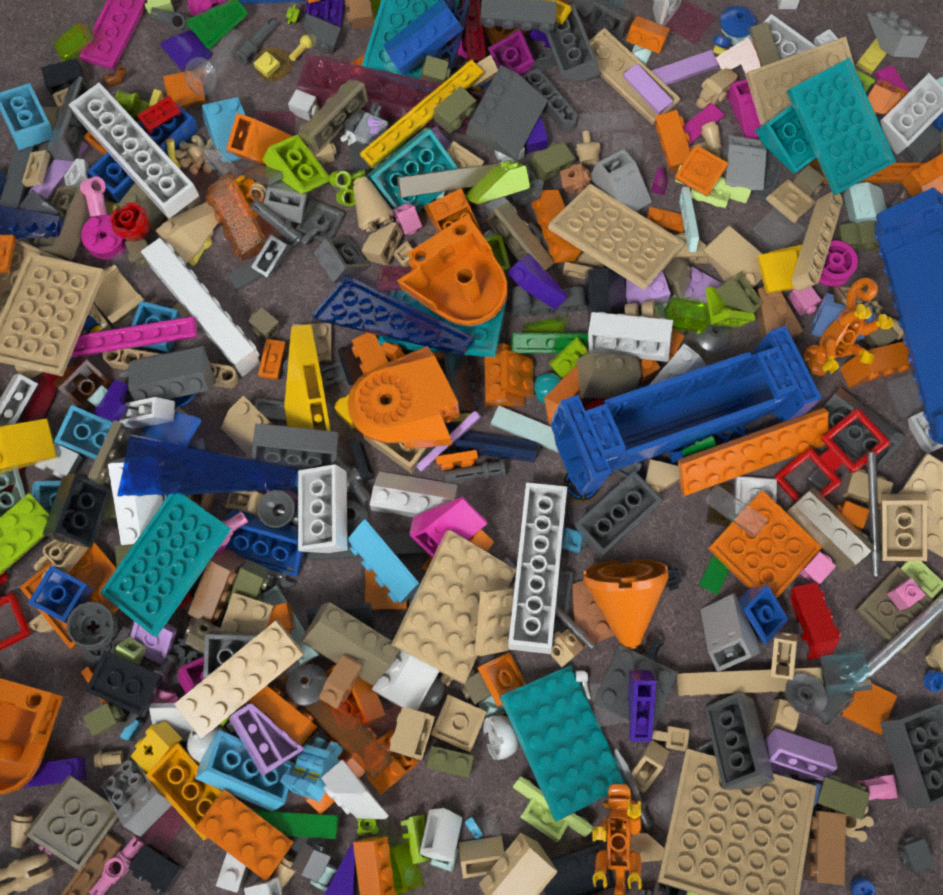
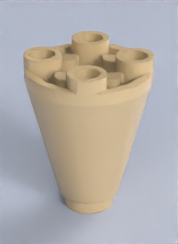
M367 177L355 180L353 182L359 229L370 233L377 230L376 226L383 224L386 226L393 223L395 215L373 183Z

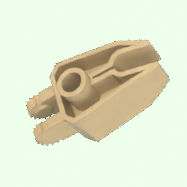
M726 68L707 78L701 85L703 89L700 93V98L696 102L699 108H706L711 103L716 105L718 102H723L728 95L731 83H735L738 75L730 68Z
M53 540L43 547L44 556L35 563L34 569L40 571L52 562L51 566L63 572H69L85 554L88 547ZM48 569L42 574V578L45 576Z

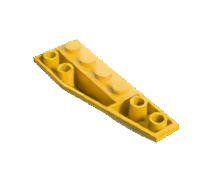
M311 324L291 327L284 405L287 426L331 431Z

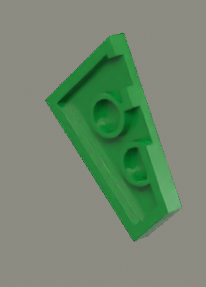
M228 0L184 21L209 50L240 22L248 12L238 0Z

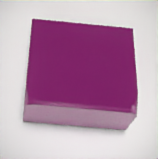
M658 168L651 191L665 195L668 178L662 168Z

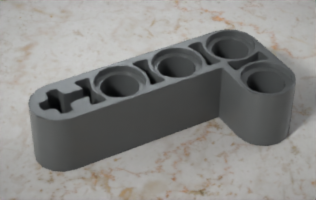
M537 69L521 76L548 100L544 110L558 127L564 132L573 131L576 126L577 114L547 77Z
M516 286L511 289L510 296L513 317L518 318V316L523 315L524 317L537 316L540 313H543V315L556 314L557 311L564 313L585 310L587 308L585 290L583 287L563 288L562 290L569 297L556 309H553L520 286Z

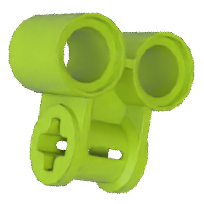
M118 90L115 100L138 124L140 121L137 115L148 109L149 103L140 100L138 93L128 94L122 90Z
M359 170L352 174L346 171H334L329 177L331 186L340 188L336 194V200L340 205L350 207L355 205L353 182L365 177V170ZM339 175L343 177L342 184H339L337 181ZM346 193H348L350 196L348 202H346L344 199Z

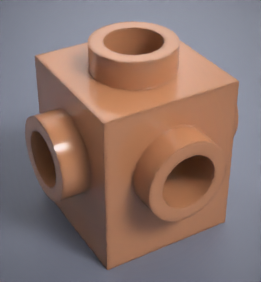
M575 164L568 169L560 171L563 189L569 194L581 193L590 184L591 173L581 164Z

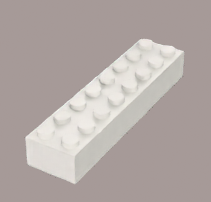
M100 83L69 104L75 117L168 219L199 196L194 184Z
M160 238L141 251L144 258L187 312L196 318L197 324L241 377H243L260 364L258 359L260 354L256 350V346L250 339L247 340L242 329L232 322L233 319L230 315L222 310L215 297H211L203 283L200 284L191 269L189 270L185 266L186 264L183 259L174 253L175 251L168 242L164 243Z
M526 483L508 642L509 650L551 654L567 487Z

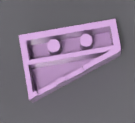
M252 703L235 712L229 718L262 777L304 750L302 746L294 742L288 734L273 724Z
M777 728L765 740L772 772L777 773V775L785 777V774L797 775L799 779L824 781L825 777L829 778L837 769L833 748Z

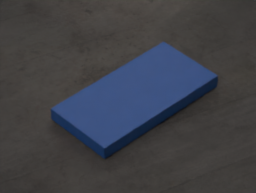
M175 412L174 421L144 427L136 441L143 445L181 456L202 420L195 416Z

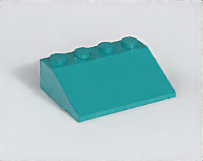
M792 103L755 129L763 145L793 174L816 158Z
M424 128L367 174V176L393 209L409 202L415 207L416 212H419L424 205L430 203L443 191L400 197L397 177L458 169V167L431 129Z

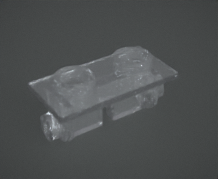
M216 145L203 152L204 161L213 170H218L217 174L224 183H232L234 178L241 174Z

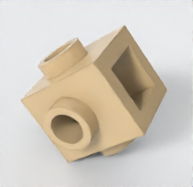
M569 629L565 630L562 634L558 631L553 635L551 656L561 667L584 649Z

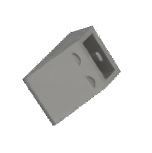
M882 11L867 13V17L882 50L892 57L919 58L928 39V36L923 33L922 29L911 26L910 21L899 18L900 15L892 11L889 14Z
M728 135L722 153V159L728 162V167L724 171L725 185L743 187L750 190H763L766 147L758 139Z
M625 149L596 163L591 173V179L600 190L635 212L652 203L637 164Z
M282 180L268 185L264 205L282 220L302 223L308 192L301 194Z
M735 593L700 609L708 653L717 672L763 652Z
M130 757L101 787L123 827L141 836L171 806V803L146 777L147 773L139 764Z

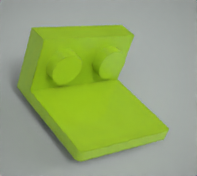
M716 287L705 288L711 325L740 327L755 321L754 313L727 306L720 299L715 290Z

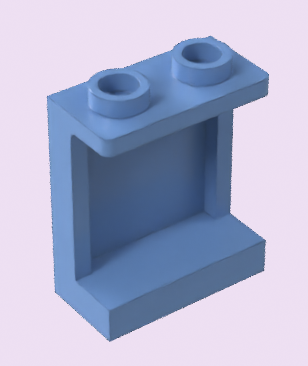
M826 293L812 320L811 334L822 337L826 329L837 319L839 313L846 310V305L834 303V295ZM872 314L869 318L865 319V322L870 323L874 321L875 315ZM859 334L854 343L858 344L865 336Z

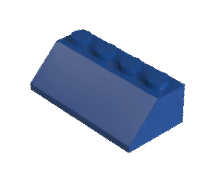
M439 0L383 46L397 69L405 76L423 62L426 56H430L461 32L463 28L444 0Z
M233 509L224 520L227 521L240 511ZM243 512L248 523L233 531L234 534L231 535L225 550L229 549L268 569L289 573L288 575L297 577L306 553L298 551V527L288 524L279 528L269 527L260 520L259 516ZM287 567L293 568L294 571L288 570Z

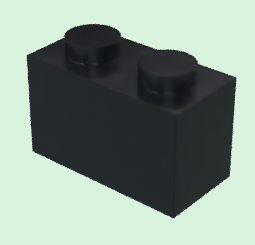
M77 58L41 67L45 86L51 96L68 88L78 77H83L85 80L83 69Z
M146 843L128 868L133 871L132 875L140 881L145 879L151 884L150 888L161 894L162 892L170 891L185 867L151 843Z

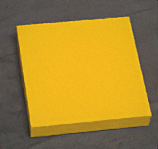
M795 249L757 256L766 294L795 289L792 284V276L798 260Z

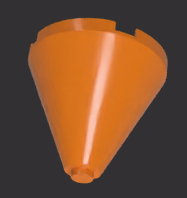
M632 559V563H620L619 560H611L589 566L584 570L583 580L620 645L628 649L637 648L643 640L668 581V567L661 562L646 559Z

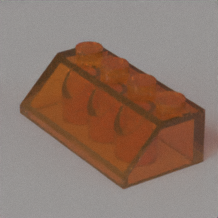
M228 172L208 187L206 201L209 206L213 207L215 219L223 227L224 237L230 240L232 244L231 250L234 256H238L241 262L258 255L264 246L266 238L232 172Z

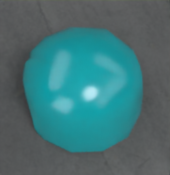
M555 373L539 375L534 382L536 398L545 404L544 397L561 381V378Z

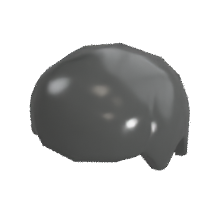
M437 676L420 705L423 709H433L442 702L445 687Z

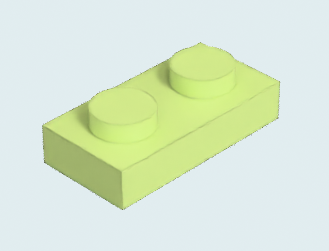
M906 561L900 567L931 598L943 588V581L921 561Z

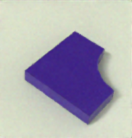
M114 380L93 413L112 423L114 420L120 421L127 410L124 400L129 389L128 385Z

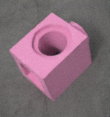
M407 202L392 210L399 228L405 235L413 234L418 231V228L422 227L415 207L411 203Z
M812 286L802 291L794 289L788 296L789 301L800 316L805 313L808 315L814 313L821 302L820 297Z
M819 552L800 574L810 583L817 582V585H819L836 566L828 555Z
M912 578L903 581L887 593L900 611L909 608L925 596Z

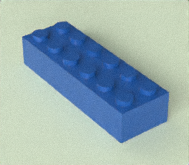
M178 104L176 105L180 109L181 115L178 117L175 115L152 130L151 134L147 133V130L140 122L138 123L167 156V139H174L176 151L179 149V142H186L198 131L194 117ZM108 152L87 171L90 178L100 177L103 179L106 186L104 192L117 203H120L135 183Z

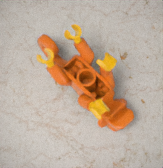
M864 277L853 283L847 294L846 310L841 311L837 319L823 333L820 345H811L806 348L804 361L808 364L812 374L822 377L828 370L832 374L839 368L838 362L834 359L850 355L858 356L860 362L872 364L875 354L869 353L866 349L854 343L859 334L866 336L881 328L889 329L893 326L892 318H887L885 314H881L878 317L879 321L865 322V319L872 315L870 307L865 308L863 304H859L856 307L857 296L866 302L876 296L878 285L874 280ZM868 286L867 291L862 290V288Z
M611 784L608 789L609 799L603 801V806L609 809L610 813L608 817L602 819L599 826L592 828L593 841L603 840V842H606L607 836V849L597 853L595 874L592 879L594 887H596L597 880H604L603 886L605 888L607 886L605 874L608 865L609 870L616 871L614 895H626L625 871H629L630 874L627 880L629 889H631L633 881L638 882L639 890L642 888L640 878L641 856L639 853L631 851V834H638L641 830V801L637 803L632 800L631 790L628 785Z

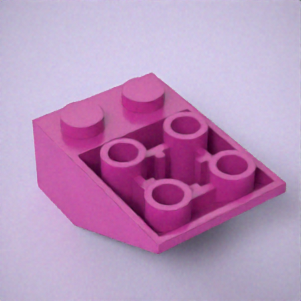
M747 79L731 83L727 98L743 135L746 138L759 139L755 129L760 126V121Z
M464 497L413 516L409 535L430 556L434 557L446 530H451L468 540L483 528L487 521Z

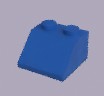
M50 566L28 604L67 624L71 612L79 605L87 603L95 588Z
M768 585L749 588L738 599L742 609L764 644H767L788 621L787 616Z

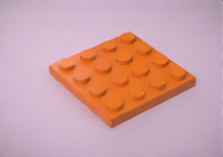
M761 490L707 549L745 586L752 588L768 585L777 599L823 547Z
M94 541L91 548L88 547L85 554L73 568L65 573L95 588L87 602L100 603L113 614L119 610L116 605L100 593L117 567ZM52 562L19 587L29 600L42 581V574L52 565ZM38 609L70 649L73 650L78 646L68 636L66 623ZM95 624L91 630L95 631L99 626Z

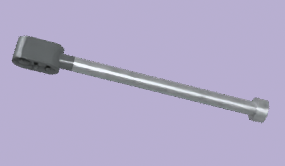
M943 594L842 686L836 682L826 690V707L821 713L815 715L824 725L830 724L854 701L852 694L943 612Z

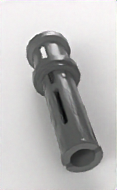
M269 17L250 39L245 40L243 46L233 53L236 60L246 65L252 54L255 55L257 53L259 45L277 28V22Z
M258 198L254 199L255 203L252 202L249 208L273 226L279 236L285 237L292 246H295L302 238L303 233L295 230L289 221H283L260 202Z
M502 458L500 461L489 463L483 461L482 465L444 470L446 483L477 477H484L486 479L497 475L504 477L506 476L504 460Z

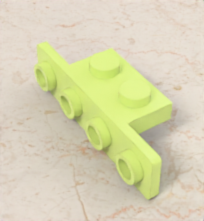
M720 177L708 197L692 189L691 198L710 203L716 207L726 208L729 198L746 203L751 190L725 185V178Z
M519 777L515 782L513 788L530 799L521 818L555 842L560 840L567 826L583 837H586L592 831L593 826L589 824L588 820L575 813L555 822L542 791L535 787L529 779Z

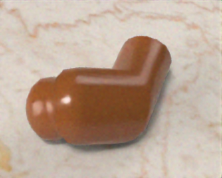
M118 66L115 75L105 74L103 77L105 84L110 87L121 84L127 69L124 66Z

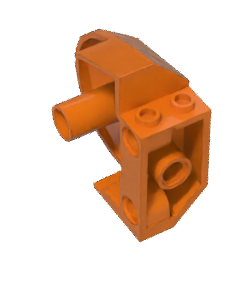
M468 214L407 252L410 258L407 262L412 271L398 279L397 282L404 292L438 315L455 324L473 326L483 324L494 318L502 309L508 291L504 271L495 259L492 248ZM421 257H425L424 260L418 261Z
M428 346L366 372L357 379L349 393V416L356 429L366 438L384 443H403L405 449L452 445L444 422H452L460 415L458 401L435 355Z
M0 678V795L20 790L35 775L42 763L63 696Z

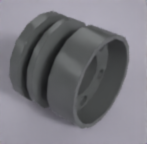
M87 602L79 605L71 612L66 628L68 636L74 643L88 651H100L114 643L118 636L119 624L115 615L107 607L100 603ZM95 624L100 627L96 629V633L91 630Z

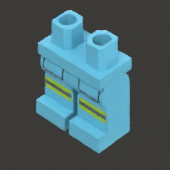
M317 737L312 746L307 744L303 746L304 752L298 756L295 767L289 775L284 773L280 782L291 792L320 802L325 793L323 787L326 786L321 777L340 762L338 757L343 748L336 742L331 741L328 744L322 738Z

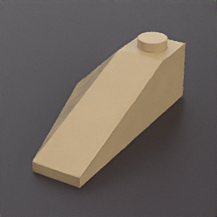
M221 195L170 218L156 232L163 242H168L174 249V253L187 263L203 249L204 241L207 237L211 238L214 234L213 229L217 224L222 223L233 208V205Z

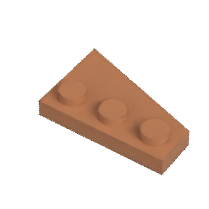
M584 580L572 584L574 622L577 625H581L586 630L585 633L595 643L615 636L584 584ZM578 639V641L584 648L587 647L580 639Z

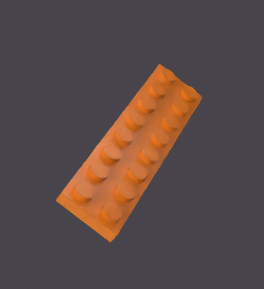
M822 408L679 459L681 493L686 496L801 454L807 448L816 449L824 446L825 444L821 437L828 432V411Z

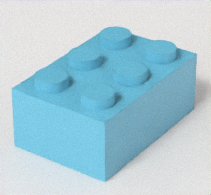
M30 83L0 92V112L18 150L51 139L53 133L51 125Z

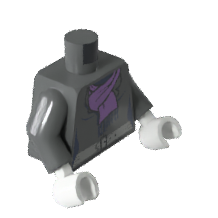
M372 103L369 113L359 110L350 116L345 122V135L341 136V141L344 142L348 139V146L355 141L369 146L389 129L388 122L379 118L383 107Z

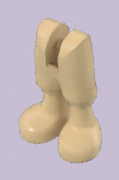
M47 853L21 860L16 859L9 864L8 868L0 869V881L12 877L16 878L5 884L0 883V895H8L13 891H27L29 887L53 876L52 866L39 870L37 868L49 862Z

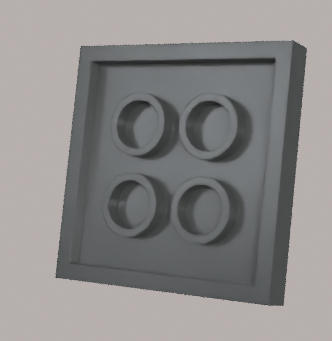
M619 644L593 703L629 721V670H651L656 679L653 717L654 730L677 672Z

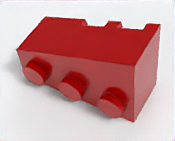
M817 582L793 587L789 597L796 621L800 622L804 632L801 635L802 641H807L809 654H806L807 660L831 656L841 638L839 628L833 623L831 609L827 608L825 604L823 590L819 589Z

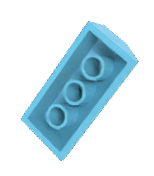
M366 519L363 520L348 538L351 544L348 548L355 556L359 554L362 557L363 561L361 563L368 572L372 570L377 575L374 578L381 587H387L390 591L387 595L394 603L399 602L403 605L416 594L420 586L419 582Z
M218 730L201 758L195 779L220 790L225 789L234 796L273 812L285 804L289 789L280 780L284 773L288 775L291 773L295 763L286 761L262 777L241 739Z

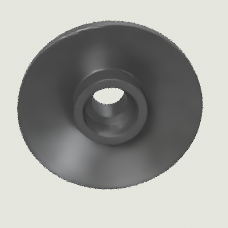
M707 316L696 325L695 338L698 344L705 350L719 352L731 344L733 329L727 326L711 325L710 317ZM712 329H717L719 333H713Z
M312 664L296 668L289 675L286 682L288 697L292 702L301 706L315 704L321 700L319 696L328 679L327 674L321 667ZM309 679L308 683L302 684L304 680Z
M796 674L793 676V680L789 679L786 683V699L790 706L798 713L814 716L821 713L826 707V690L815 677L808 674Z

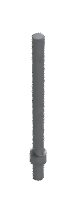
M876 452L867 453L870 542L874 545L869 553V559H871L872 576H880L882 551L879 550Z
M508 557L504 559V563L517 570V566ZM556 605L555 615L572 631L577 640L580 639L592 650L597 644L585 633L586 630L581 625H577Z

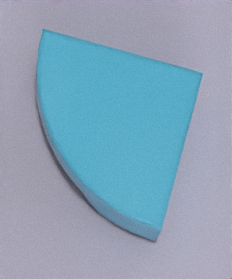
M472 816L468 818L465 824L475 839L478 840L483 836V833Z

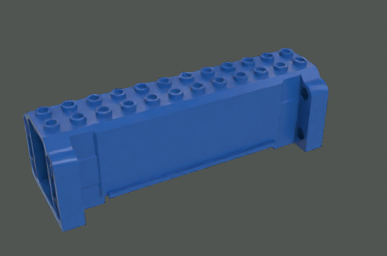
M933 187L878 213L876 216L877 221L874 224L876 230L874 236L880 244L879 254L884 260V272L890 281L888 287L894 295L895 301H893V305L899 314L898 323L905 335L903 342L909 350L908 360L914 368V381L919 386L918 396L925 408L923 415L930 426L928 433L934 442L943 445V194Z
M783 326L769 331L752 353L747 352L604 400V405L585 411L579 395L561 400L551 419V429L554 434L555 445L568 476L576 486L579 494L584 495L600 489L614 470L692 444L695 440L700 441L710 435L714 436L749 424L770 414H774L780 423L805 415L822 397L787 327Z

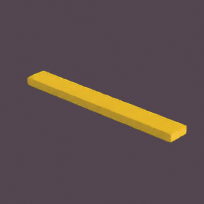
M471 59L360 152V156L372 169L434 118L433 109L460 86L467 90L484 76V71Z

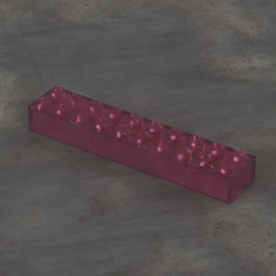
M307 54L297 88L302 92L315 96L317 102L326 104L328 98L334 96L342 84L347 83L350 79L360 81L365 85L369 101L361 109L362 111L369 113L372 103L383 107L380 116L400 120L441 84ZM466 90L477 100V109L485 93ZM434 118L424 125L445 130ZM467 118L459 129H454L452 132L466 135L471 118Z

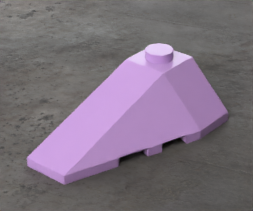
M663 272L655 278L646 290L626 279L625 296L628 304L636 302L641 310L643 301L654 300L655 306L668 303L670 291Z

